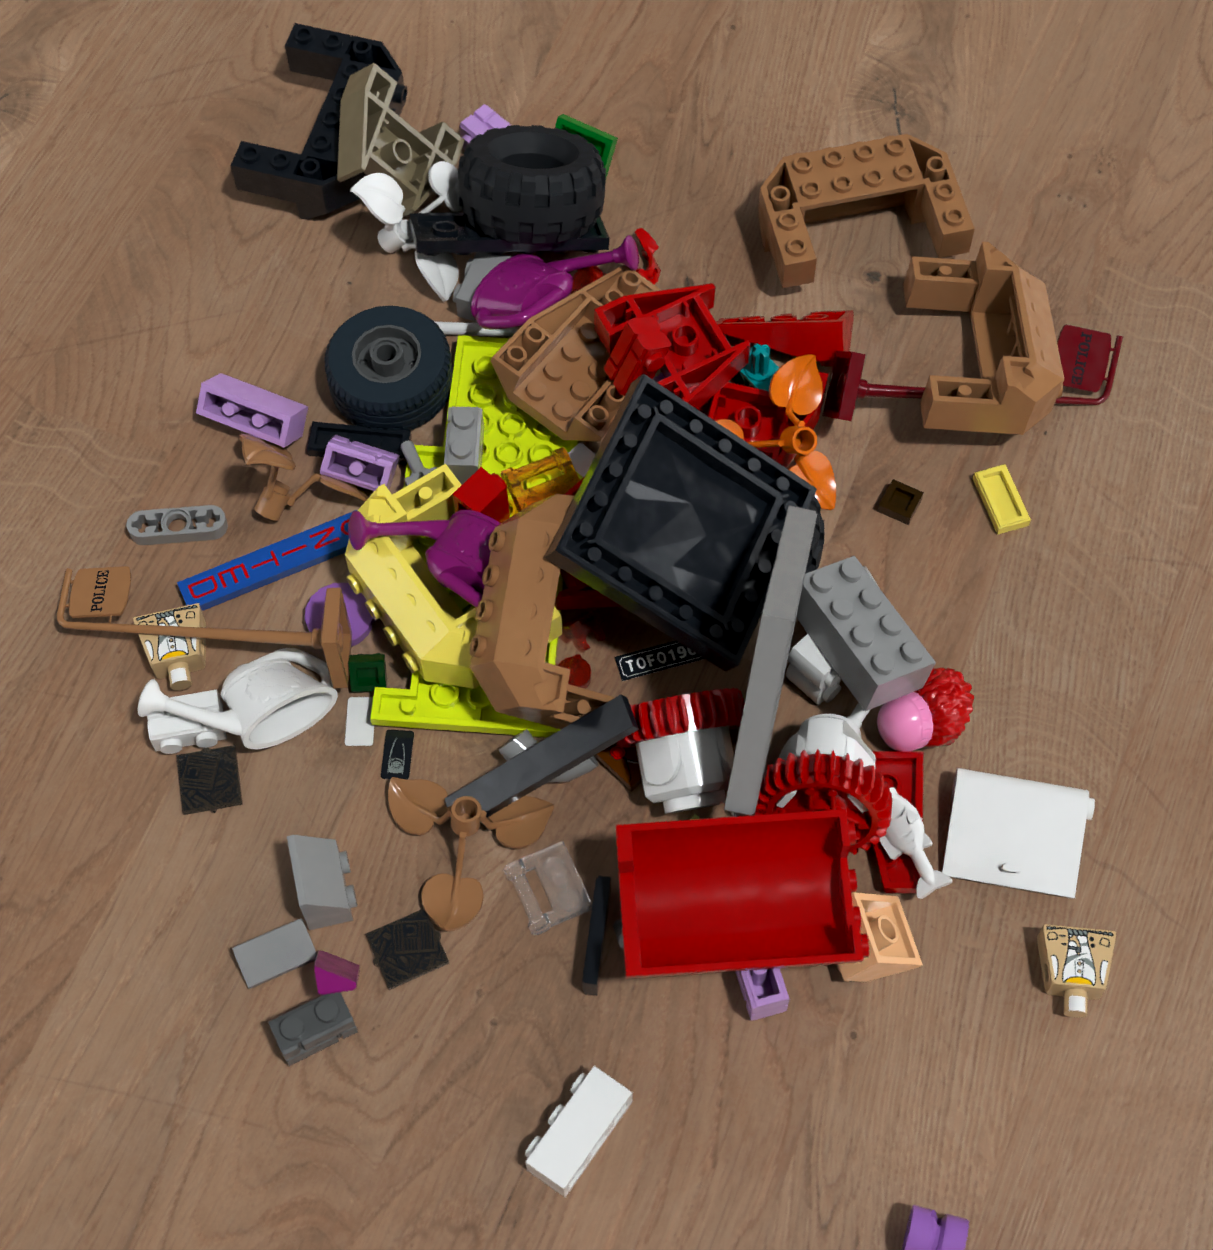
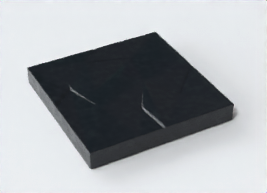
M642 374L631 383L544 558L726 672L739 666L763 612L788 507L794 506L808 509L817 488L645 374Z

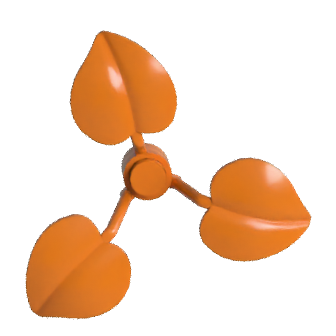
M813 354L802 355L784 363L774 373L769 387L772 403L778 407H786L785 414L794 423V426L786 428L779 440L747 443L755 448L778 446L782 447L789 454H797L794 457L796 465L791 466L788 470L817 488L815 496L821 509L832 510L835 508L836 482L831 463L823 453L814 450L817 446L815 431L810 427H804L805 422L800 421L793 414V412L797 415L810 414L819 406L823 394L822 380L817 368L816 356ZM727 419L716 420L717 423L744 440L743 430L737 423Z

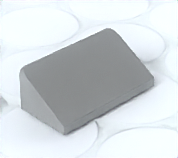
M297 919L232 948L249 989L313 962L317 958L316 950L303 919Z

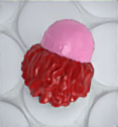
M933 668L922 689L882 705L877 717V727L881 738L891 749L902 752H911L922 747L951 745L965 730V723L970 722L969 714L973 711L972 705L974 701V695L969 693L972 690V685L964 681V676L961 672L951 668Z

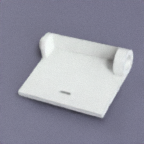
M957 768L952 788V809L942 873L959 879L1074 899L1086 820H1092L1095 808V799L1089 798V790Z

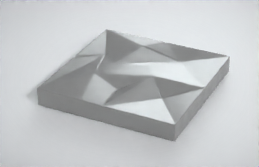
M794 506L788 507L762 612L724 810L751 816L756 810L817 519L816 511Z

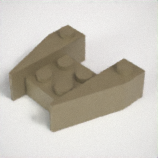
M373 63L350 75L341 98L337 180L342 182L362 172L366 175L373 173L389 175L397 182L403 192L401 204L405 207L404 217L409 215V213L416 212L434 191L428 177L431 166L439 161H445L455 166L465 140L443 121L421 132L416 131L389 108L397 82Z

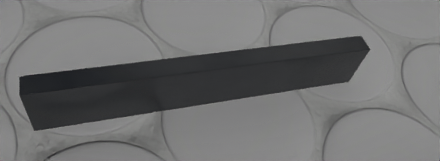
M620 694L444 798L447 808L452 806L456 799L470 796L478 800L481 805V811H486V817L488 818L637 731L639 727L627 697Z

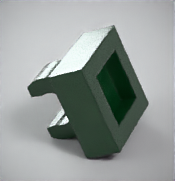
M385 654L349 655L348 665L351 692L374 691L375 687L387 688Z

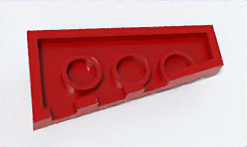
M872 751L876 757L875 773L883 774L884 781L889 783V788L894 787L900 796L908 800L917 809L923 822L924 752ZM880 840L878 844H873L884 892L917 894V884L920 875L911 858L903 853L896 860H893L883 848Z

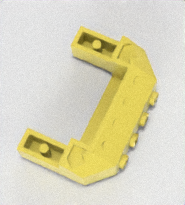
M445 463L394 494H391L385 484L379 486L357 511L366 520L376 523L449 520L455 512L452 494L462 484ZM377 536L368 540L360 550H355L349 539L345 557L350 575L346 579L356 595L359 593L364 595L367 600L365 606L374 620L379 618L386 626L383 628L384 633L393 646L399 644L405 652L402 654V657L412 673L418 671L423 679L429 682L472 689L478 687L480 684L470 668L472 656L469 651L478 625V620L476 619L477 608L475 607L466 614H463L446 589L431 574L428 565L412 545V541L420 536ZM555 606L548 643L563 634L561 614Z

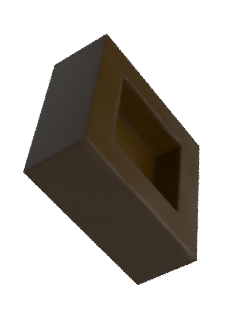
M893 479L879 504L878 512L909 525L923 498L924 492Z

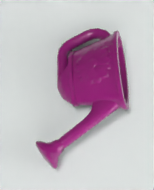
M627 235L621 246L613 249V251L544 263L539 257L530 254H521L508 258L494 267L476 288L471 303L472 315L478 325L484 329L495 330L520 327L532 316L570 295L573 279L568 272L612 262L625 264L629 269L636 271L639 265V253L636 242L632 236Z
M473 510L456 511L449 520L390 523L371 522L366 520L359 511H354L349 519L348 534L350 543L355 550L362 549L368 540L377 536L416 535L434 539L436 542L426 551L429 571L442 586L451 589L477 608L482 600L485 586L482 582L483 572L490 558L489 538L495 527L501 523Z

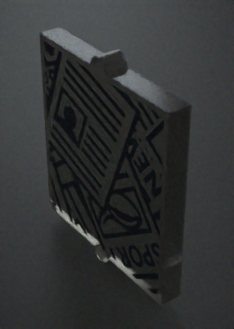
M235 745L215 749L203 748L202 751L176 755L182 813L184 815L204 811L215 813L217 809L243 805Z
M424 909L365 934L375 956L373 963L376 967L380 968L389 990L449 964V960L440 942L441 933L435 931L430 917Z

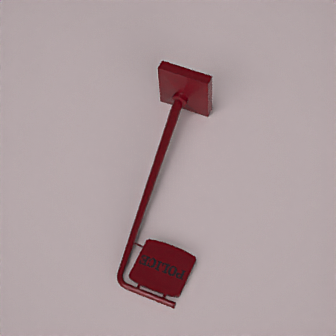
M1065 324L1057 340L1065 379L1063 386L1091 392H1098L1103 380L1106 381L1103 395L1097 399L1061 396L1060 399H1056L1055 404L1099 405L1104 403L1109 398L1112 390L1123 336L1117 335L1114 348H1111V335L1109 333ZM836 351L822 416L852 422L857 399L863 400L865 397L922 399L925 387L868 384L867 380L861 379L866 354ZM1110 351H1113L1108 377H1105Z

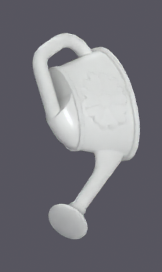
M283 648L247 664L240 665L227 676L220 695L230 709L228 711L214 712L169 699V696L161 692L159 684L155 679L150 680L144 686L137 709L140 717H145L155 711H167L216 729L239 735L245 747L257 750L288 741L312 727L332 709L337 701L338 693L333 688L327 663L303 650ZM290 662H295L320 675L322 681L319 682L293 667Z

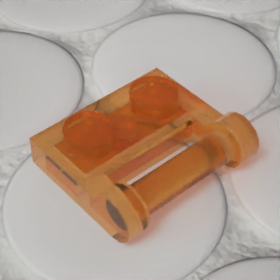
M564 447L553 450L552 455L517 469L510 467L501 471V478L505 481L518 512L532 503L555 494L563 495L580 481L570 456ZM554 468H558L561 471L562 476L524 490L521 481Z

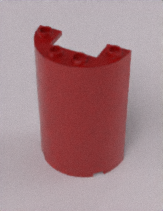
M846 809L616 825L626 979L862 963L864 961L863 957H869L867 933L861 934L860 907L853 906L851 892H857V878L855 869H849L847 857L851 845L856 844V829L854 821L848 822Z

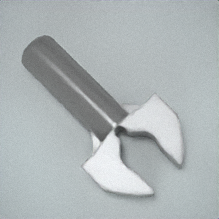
M408 440L401 444V450L412 472L411 476L404 478L406 486L437 469L436 467L427 469L423 466L412 441Z

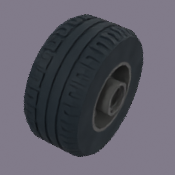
M392 305L370 308L346 320L329 340L324 358L328 386L336 408L352 424L383 431L384 429H387V431L412 430L433 419L448 401L453 377L449 344L437 323H434L425 314L410 308Z

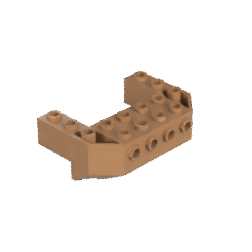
M903 134L865 142L859 141L839 147H827L807 153H795L783 157L760 187L758 209L763 248L765 252L771 251L782 288L814 282L817 258L805 223L894 206H905L911 224L926 222L938 258L969 253L975 228L947 153L913 136Z
M989 242L981 243L976 261L912 256L903 283L906 307L970 312L981 379L929 375L920 402L923 427L928 429L1025 434L1052 411L1056 399H1060L1062 396L1063 382L1065 380L1045 283L1010 260Z
M555 494L532 503L496 526L492 532L488 544L491 550L489 563L482 576V582L485 585L483 597L476 610L478 625L476 635L471 641L469 650L472 656L470 668L496 712L557 729L565 728L615 698L568 684L570 669L545 662L561 568L544 557L575 497Z

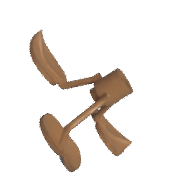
M241 433L239 436L242 442V453L246 465H272L268 482L265 484L254 507L257 513L268 519L278 521L286 504L293 506L296 499L315 482H321L330 488L352 495L364 502L368 499V496L360 486L320 473L313 474L299 489L290 495L288 493L290 488L276 480L279 468L295 469L296 465L292 461L293 457L290 452L282 446L250 434Z
M392 777L389 782L388 804L393 820L402 830L413 835H425L430 832L434 823L443 825L451 818V828L459 835L455 876L441 873L431 877L423 886L421 901L426 914L441 930L454 931L463 928L478 915L484 898L483 889L478 880L474 878H461L466 837L475 834L479 830L480 822H482L488 830L496 829V838L502 845L513 849L527 848L535 844L542 836L553 813L554 805L536 797L524 796L487 818L486 811H481L480 803L473 797H460L454 801L452 806L447 808L444 798L448 797V793L439 784L423 779Z

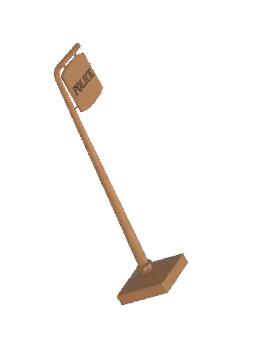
M123 566L80 569L74 580H71L72 569L67 568L65 570L57 610V621L65 628L313 646L314 650L323 649L333 688H348L349 655H351L352 629L341 587L327 588L321 628H314L312 632L112 624V616H121L128 602L131 586L130 568ZM70 584H73L69 604H66ZM65 607H69L71 618L110 616L109 623L66 621L64 619Z

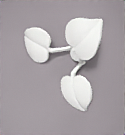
M445 161L436 162L429 169L428 177L432 189L439 195V198L419 213H429L443 201L452 212L463 211V208L458 203L457 168ZM384 173L369 174L359 180L350 191L364 202L369 211L379 221L386 224L378 233L380 246L388 253H394L400 248L404 252L415 249L414 243H410L413 237L409 220H402L405 207L401 204L403 192L397 182ZM415 252V259L420 272L440 299L446 302L449 300L458 281L459 272L455 259L451 253L427 256Z

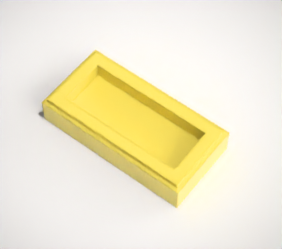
M1006 464L974 473L972 479L997 535L1029 526L1031 519Z

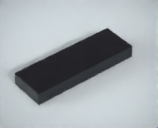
M312 422L307 446L308 456L324 457L328 442L335 435L348 438L350 442L357 441L400 455L398 464L407 465L401 450V444L408 440L411 441V430L387 431V429H384L383 431L356 425Z
M598 876L595 881L582 979V988L586 995L598 996L611 895V877Z

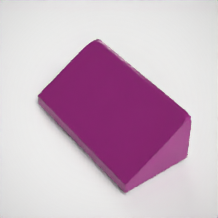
M318 951L314 965L318 994L325 995L355 990L358 984L360 966L328 952Z

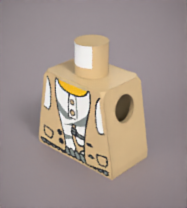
M199 603L133 618L135 625L206 628L205 617ZM138 634L156 678L163 679L169 677L170 686L173 690L189 688L192 685L190 672L202 670L206 666V638Z
M1045 924L1042 926L1037 936V944L1045 992L1048 995L1064 997V1015L1069 1017L1087 1016V999H1100L1105 992L1115 945L1116 931Z

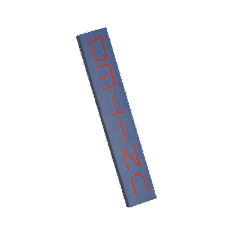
M352 512L177 582L186 606L199 603L201 610L204 611L344 554L349 541L348 523Z

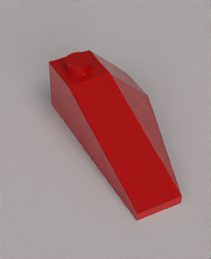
M854 310L811 312V315L803 316V319H797V316L788 313L773 316L771 321L765 322L764 316L720 318L716 323L723 334L745 341L749 340V342L758 343L761 346L766 344L771 349L796 357L813 354L816 356V361H821V366H833L836 351H850Z

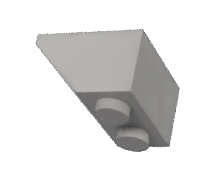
M301 835L287 836L298 902L309 930L353 921L351 908L357 907L354 886L346 885L344 874L351 872L347 851L340 852L336 840Z

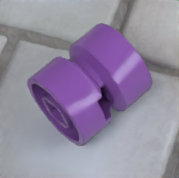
M913 1205L906 1227L902 1250H965L969 1220L946 1214L940 1219L937 1218L935 1210Z

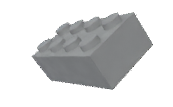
M855 556L805 574L796 618L865 711L924 687L936 664L935 660Z

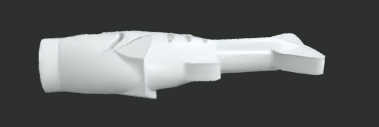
M892 787L889 788L893 799L891 822L886 835L880 837V842L891 859L896 860L903 853L911 858L920 875L917 884V897L923 899L934 890L949 885L953 881L946 874L933 870L923 851L924 848L932 846L933 843L929 836L925 834L922 818L917 809Z

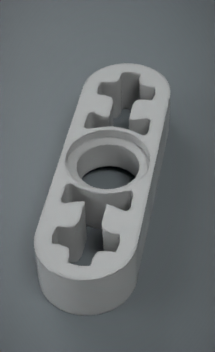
M206 505L137 511L128 518L126 526L131 539L136 544L154 545L216 540L226 533L228 522L224 511L220 507ZM215 518L216 521L213 523V527H207L206 524L209 523V519ZM175 519H183L187 522L185 528L181 531L174 532L168 529L169 524ZM192 519L197 520V522H195L197 529H194ZM160 521H161V527H162V529H163L162 532H159V531H158V528H160L158 522H160ZM148 523L149 526L145 528V532H139L142 524Z

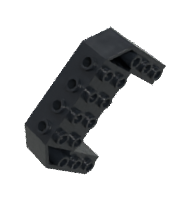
M295 23L285 44L289 70L333 81L302 154L241 141L230 166L237 190L294 202L297 205L299 219L307 220L327 214L359 200L360 198L350 190L359 180L367 176L362 172L342 182L337 180L341 98L350 75L373 63L379 66L397 82L389 108L399 116L406 102L408 88L404 85L401 69L383 42Z

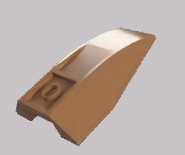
M624 264L529 318L491 359V363L509 401L562 440L601 441L606 435L625 396L619 394L613 384L614 380H610L603 369L610 355L594 329V309L625 295L661 291V289Z

